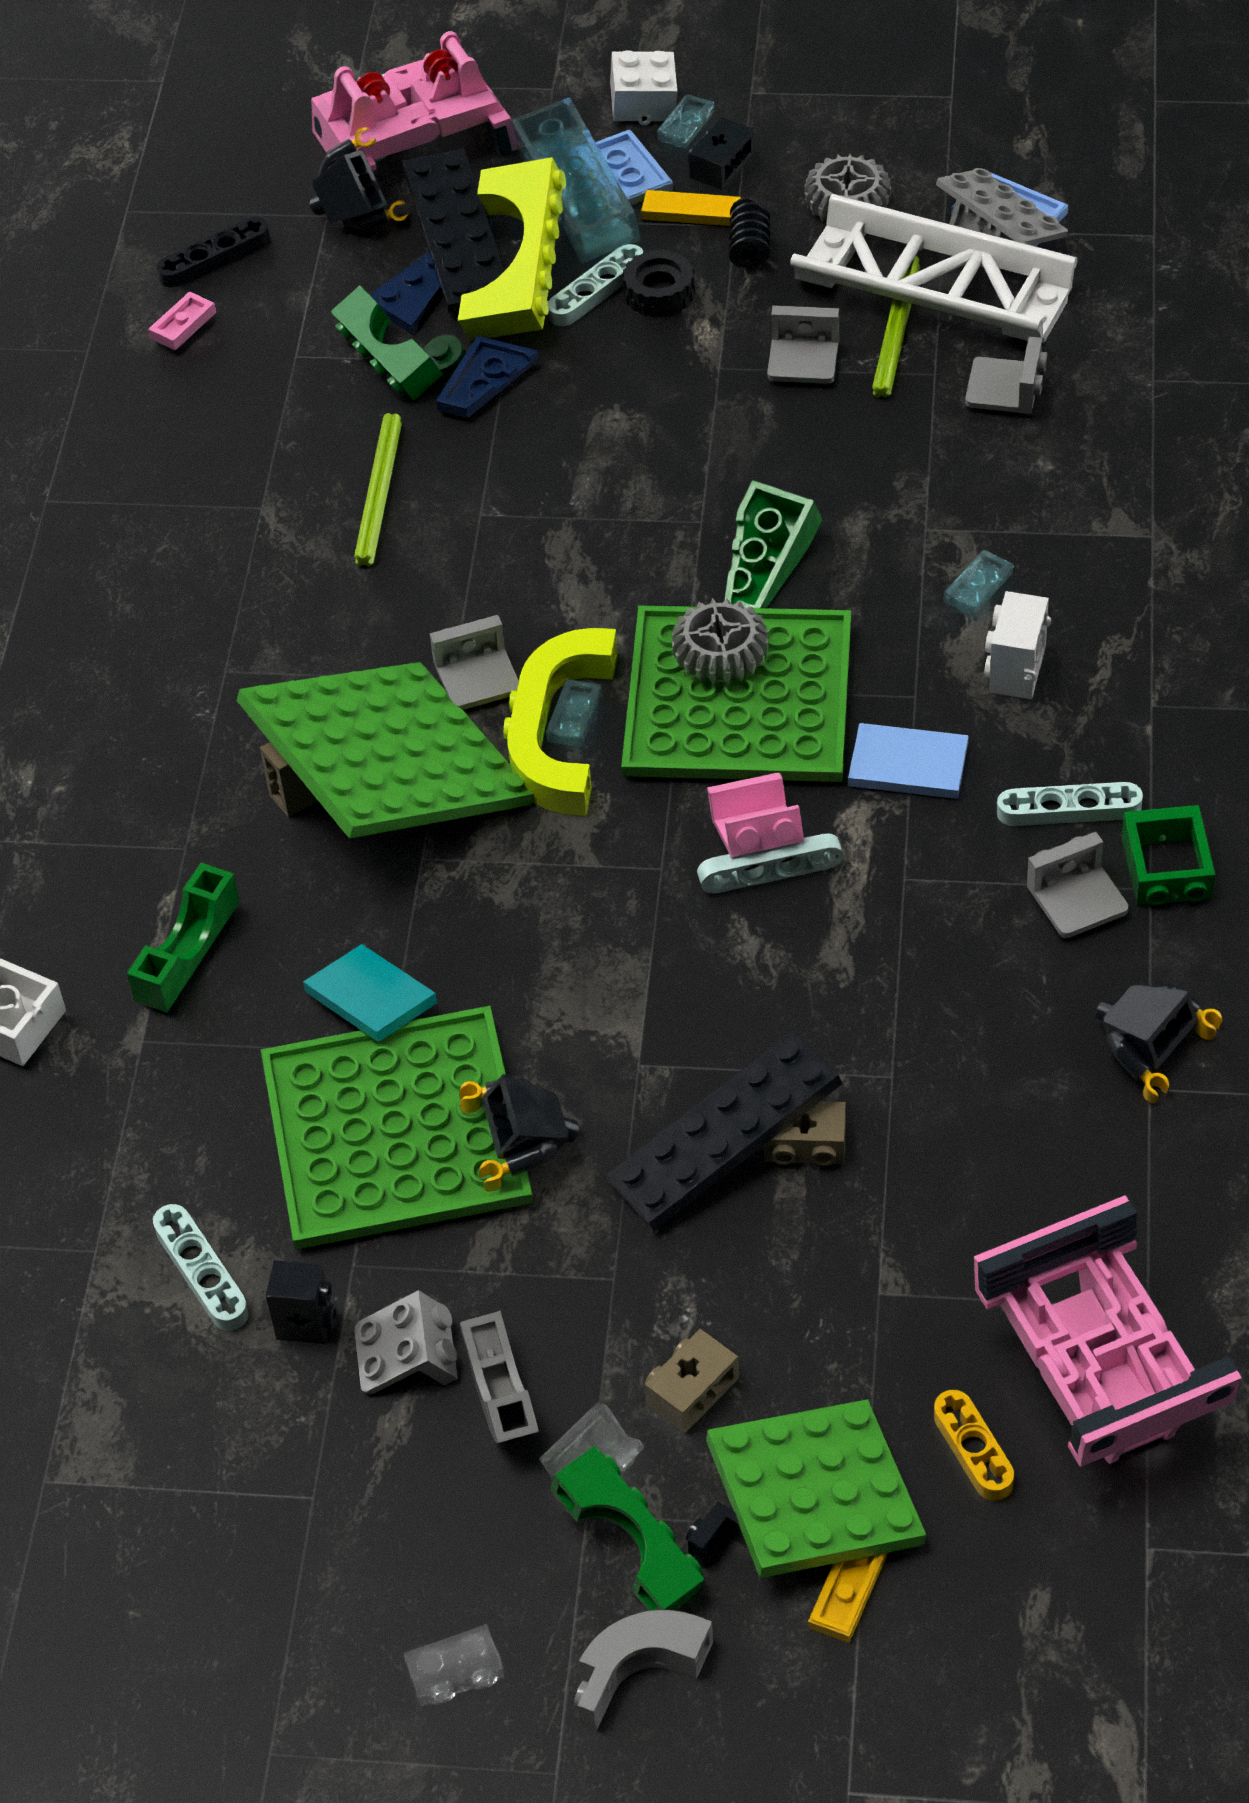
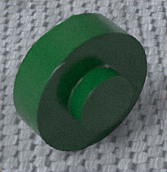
M452 335L438 336L428 342L423 349L443 373L440 378L453 375L466 354L459 339Z

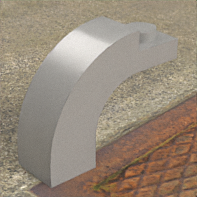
M501 1311L460 1322L470 1360V1368L494 1441L500 1443L538 1432L539 1429L528 1390L524 1389L520 1380Z
M653 1610L625 1617L607 1627L589 1644L579 1660L582 1682L577 1690L574 1706L578 1707L580 1725L597 1731L617 1687L624 1679L639 1670L665 1668L697 1679L713 1644L712 1621L680 1611Z

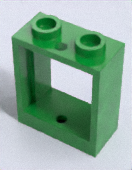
M1199 805L1124 812L1122 840L1137 906L1161 905L1183 901L1197 902L1213 898L1215 871ZM1193 841L1199 869L1147 874L1141 846Z

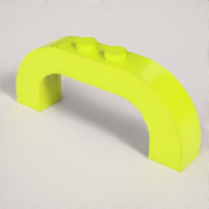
M579 629L563 633L548 640L529 656L522 668L517 691H511L509 709L512 715L511 718H505L503 730L504 739H507L510 765L513 772L518 774L524 781L523 785L534 794L533 803L544 809L567 815H587L592 789L590 764L566 763L554 760L547 756L541 750L551 700L560 687L568 682L582 678L613 680L618 655L616 629Z

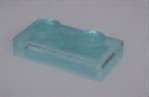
M686 94L657 130L658 140L686 149L714 113V102Z
M983 550L944 591V602L974 616L1013 574V564Z
M566 679L546 730L548 742L582 748L602 695L601 685Z

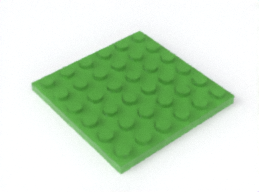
M638 606L621 766L622 776L746 780L779 772L783 781L842 782L851 610L753 608L757 615H762V620L768 630L767 656H764L762 666L756 667L754 675L744 673L742 682L732 678L728 685L724 680H717L712 685L710 679L706 678L699 682L696 674L687 676L684 668L678 667L676 658H674L672 653V632L678 617L684 616L687 608L696 610V607Z
M421 662L259 685L239 690L236 701L349 839L532 805L534 800V794L523 785L524 781L518 774L513 772L507 760L466 713L451 701L445 689Z
M490 1006L412 1020L379 1042L360 1030L261 1049L295 1250L533 1203L527 1171L513 1177L511 1173L503 1176L501 1186L496 1191L487 1192L483 1189L484 1182L494 1176L486 1175L479 1178V1169L482 1163L486 1160H495L502 1164L506 1160L497 1157L482 1099L480 1109L474 1113H464L460 1109V1088L465 1082L472 1081L478 1083L482 1088L486 1087V1082L496 1081L502 1074H505Z

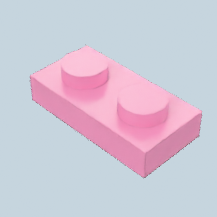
M189 291L148 329L150 339L176 350L216 313L215 303Z

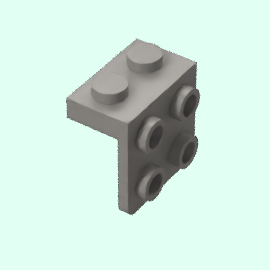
M772 306V343L767 371L768 379L779 382L832 383L835 377L839 345V308Z
M1028 338L1024 361L976 357L973 360L966 392V406L970 408L1032 414L1035 395L1041 396L1043 375L1039 374L1040 372L1045 373L1047 365V352H1042V338Z
M498 615L430 633L433 663L445 691L456 706L464 710L510 697L512 690L517 691L519 680L505 650L503 627Z
M1097 832L1083 837H1075L1068 843L1050 850H1042L1028 858L1027 888L1063 938H1070L1123 917L1128 913V903L1101 866L1103 841Z
M418 1290L360 1320L356 1324L354 1331L362 1391L372 1395L417 1371L423 1372L443 1385L458 1379L455 1362L457 1360V1352L453 1345L451 1331L452 1316L449 1309Z

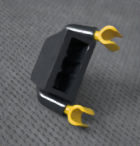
M367 127L359 128L355 134V139L352 141L347 139L326 153L319 168L320 175L313 180V187L317 196L310 199V208L314 214L320 216L326 213L330 222L341 221L344 226L359 230H367L388 223L387 220L391 218L396 221H402L409 215L397 216L394 212L395 206L405 204L404 201H396L391 205L390 209H383V207L388 206L363 150H356L360 146L371 148L377 141L376 138H373L367 143H362V135L370 130Z
M1134 985L1129 987L1117 1003L1104 1000L1098 1005L1096 1010V1019L1098 1022L1103 1023L1107 1034L1106 1042L1108 1047L1135 1080L1139 1077L1145 1083L1143 1096L1150 1103H1157L1159 1098L1158 1093L1151 1086H1157L1163 1093L1167 1094L1169 1081L1165 1075L1151 1073L1148 1069L1150 1067L1158 1069L1196 1023L1197 1034L1205 1040H1212L1216 1029H1219L1222 1023V1016L1218 1010H1201V1004L1191 998L1188 991L1180 990L1175 985L1158 987Z
M502 1074L498 1080L486 1082V1087L481 1088L478 1083L468 1081L460 1088L459 1098L461 1099L460 1109L462 1112L474 1113L478 1111L481 1107L482 1099L497 1157L506 1160L502 1164L495 1160H486L482 1163L479 1169V1178L486 1175L494 1176L484 1182L483 1189L487 1192L498 1190L503 1176L511 1173L512 1177L553 1159L558 1149L565 1142L572 1143L577 1138L578 1123L574 1119L563 1116L558 1096L552 1091L533 1085L523 1077H512Z

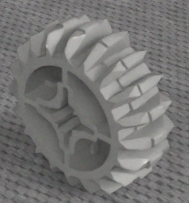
M851 153L848 157H841L837 154L836 159L833 160L825 158L824 164L816 163L815 169L809 171L804 186L807 208L812 210L813 216H820L821 222L827 221L829 199L832 194L887 208L889 197H891L890 179L888 178V173L884 171L883 165H876L874 159L866 161L863 155L858 158L852 157Z
M712 598L708 605L698 602L696 610L687 608L684 616L678 617L676 626L673 627L672 653L674 658H676L678 667L684 668L687 676L696 674L699 682L706 678L710 679L712 685L717 680H724L728 685L732 678L742 682L744 673L754 675L756 667L762 666L764 656H767L768 630L766 625H764L762 615H757L753 607L744 608L741 601L730 604L728 598H726L723 603H716Z

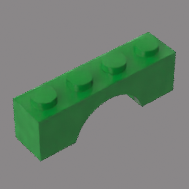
M358 286L331 311L339 322L335 325L339 333L347 341L351 338L355 340L352 345L364 359L369 355L373 358L369 363L382 377L386 373L390 376L387 382L399 395L405 392L414 401L443 375L430 356L413 339L395 345L383 344L384 333L391 320L361 286Z
M204 863L199 864L182 890L180 912L170 935L157 948L145 945L127 972L135 1002L168 1013L240 902L234 873Z
M594 1445L554 1474L550 1490L577 1523L597 1519L612 1522L623 1528L634 1540L640 1555V1570L631 1590L648 1611H676L699 1593L705 1580L702 1576V1568L691 1554H684L674 1542L675 1536L670 1527L662 1520L657 1521L647 1509L648 1504L643 1494L636 1487L630 1488L621 1478V1471L615 1460L609 1454L603 1455Z

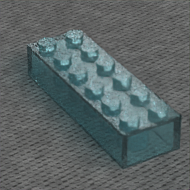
M570 97L512 119L517 143L526 162L553 157L559 170H563L565 174L566 187L562 189L561 197L563 211L559 214L558 221L581 263L612 252L623 245L641 240L635 211Z

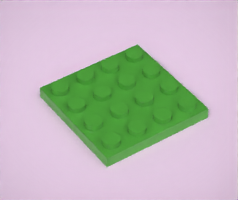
M868 1399L724 1426L707 1431L706 1442L733 1511L737 1515L740 1529L760 1578L924 1545L926 1539L925 1530Z

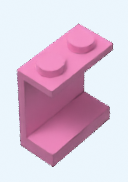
M779 772L707 788L712 822L731 857L804 842L800 808L798 805L787 807L783 778Z

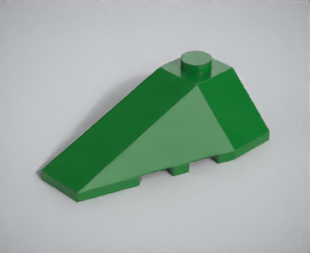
M752 480L737 510L736 538L733 539L732 544L733 558L731 570L728 572L724 601L726 598H728L730 604L741 601L744 608H767L808 550L822 522V517L815 501Z

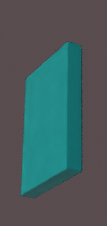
M362 944L303 981L307 994L377 1042L437 1004L435 992Z

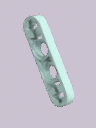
M627 244L617 248L548 301L549 321L556 326L571 325L623 286V269L626 268L627 262L631 261L634 256L643 254L642 248L634 244ZM605 274L615 275L611 279L600 278V276ZM582 291L593 292L591 295L588 296L578 295V293Z
M1131 782L1015 788L1005 790L999 795L997 816L1002 823L1008 826L1123 820L1124 812L1141 810L1143 793L1137 785ZM1085 798H1091L1097 801L1098 805L1086 808L1078 802ZM1122 798H1127L1129 803H1124ZM1105 799H1109V805H1105ZM1052 800L1058 802L1061 806L1055 810H1047L1041 804ZM1034 803V809L1031 810L1030 804ZM1010 805H1016L1018 810H1011Z
M829 833L806 837L804 842L731 857L727 854L713 857L699 865L697 874L702 889L705 892L720 893L827 870L838 865L843 860L844 854L838 837ZM796 857L791 861L781 862L786 858ZM752 865H759L754 869L745 870L746 868Z
M177 1204L161 1207L153 1217V1225L158 1240L214 1325L224 1331L239 1329L246 1323L249 1314L244 1295L187 1210ZM173 1221V1223L178 1224L181 1235L176 1238V1234L171 1226L166 1225L167 1222ZM189 1246H197L202 1249L200 1255L191 1260H186L180 1256L181 1252ZM209 1274H215L221 1278L220 1282L212 1288H204L199 1285L200 1280ZM224 1296L229 1307L236 1310L233 1314L229 1315L227 1311L222 1310L220 1299Z

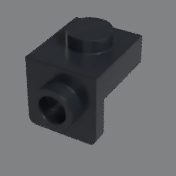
M717 1501L704 1519L698 1518L690 1527L686 1536L688 1553L698 1561L701 1568L706 1565L727 1536L748 1549L737 1515L732 1507L728 1508Z

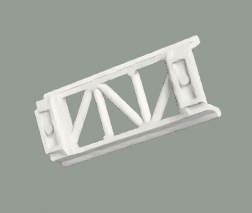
M832 194L829 199L827 226L807 257L794 253L790 265L794 267L795 278L829 288L838 283L1002 327V334L1028 341L1029 337L1042 338V343H1044L1068 302V295L1072 289L1074 270L1077 265V257ZM866 233L907 244L887 278L882 276L864 238ZM922 248L952 256L902 279L914 257ZM855 251L866 272L846 267ZM964 266L948 294L919 287L928 281ZM980 266L984 267L1005 309L961 298ZM1000 269L1028 276L1016 298L1013 297Z

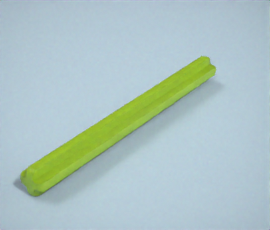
M917 256L914 257L902 279L919 271L920 259ZM894 298L872 386L874 390L873 395L877 398L881 396L887 398L891 394L912 304Z
M387 413L382 420L354 554L356 558L355 563L358 566L365 565L369 567L374 563L402 426L401 417L397 413L393 415Z

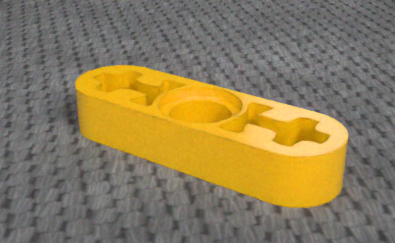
M959 1390L942 1392L935 1400L934 1421L979 1495L987 1500L999 1501L1008 1497L1013 1490L1014 1469L968 1395ZM951 1406L955 1411L961 1410L960 1421L963 1426L959 1429L958 1421L954 1414H946L947 1407ZM969 1437H977L984 1441L986 1447L978 1453H971L962 1447V1442ZM988 1461L989 1469L995 1477L1002 1476V1483L996 1484L994 1480L987 1481V1468L985 1464Z

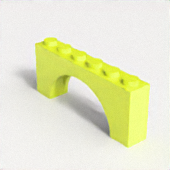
M553 157L481 170L477 195L489 215H508L524 222V236L515 259L497 279L477 291L461 296L458 322L470 341H474L477 336L493 338L543 330L545 315L549 312L547 297L548 290L552 288L551 268L552 264L556 261L554 247L555 240L559 237L558 218L559 214L563 211L562 189L566 187L565 174L563 170H559Z

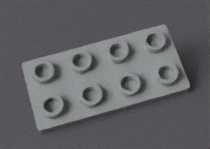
M975 168L971 171L953 173L937 179L936 185L956 199L950 225L1004 239L1010 237L1016 242L1027 245H1035L1063 238L1067 235L1068 229L1060 225L1055 217L1043 213L1036 208L1032 201L1023 199L1013 192L1012 187L1002 184L985 169Z

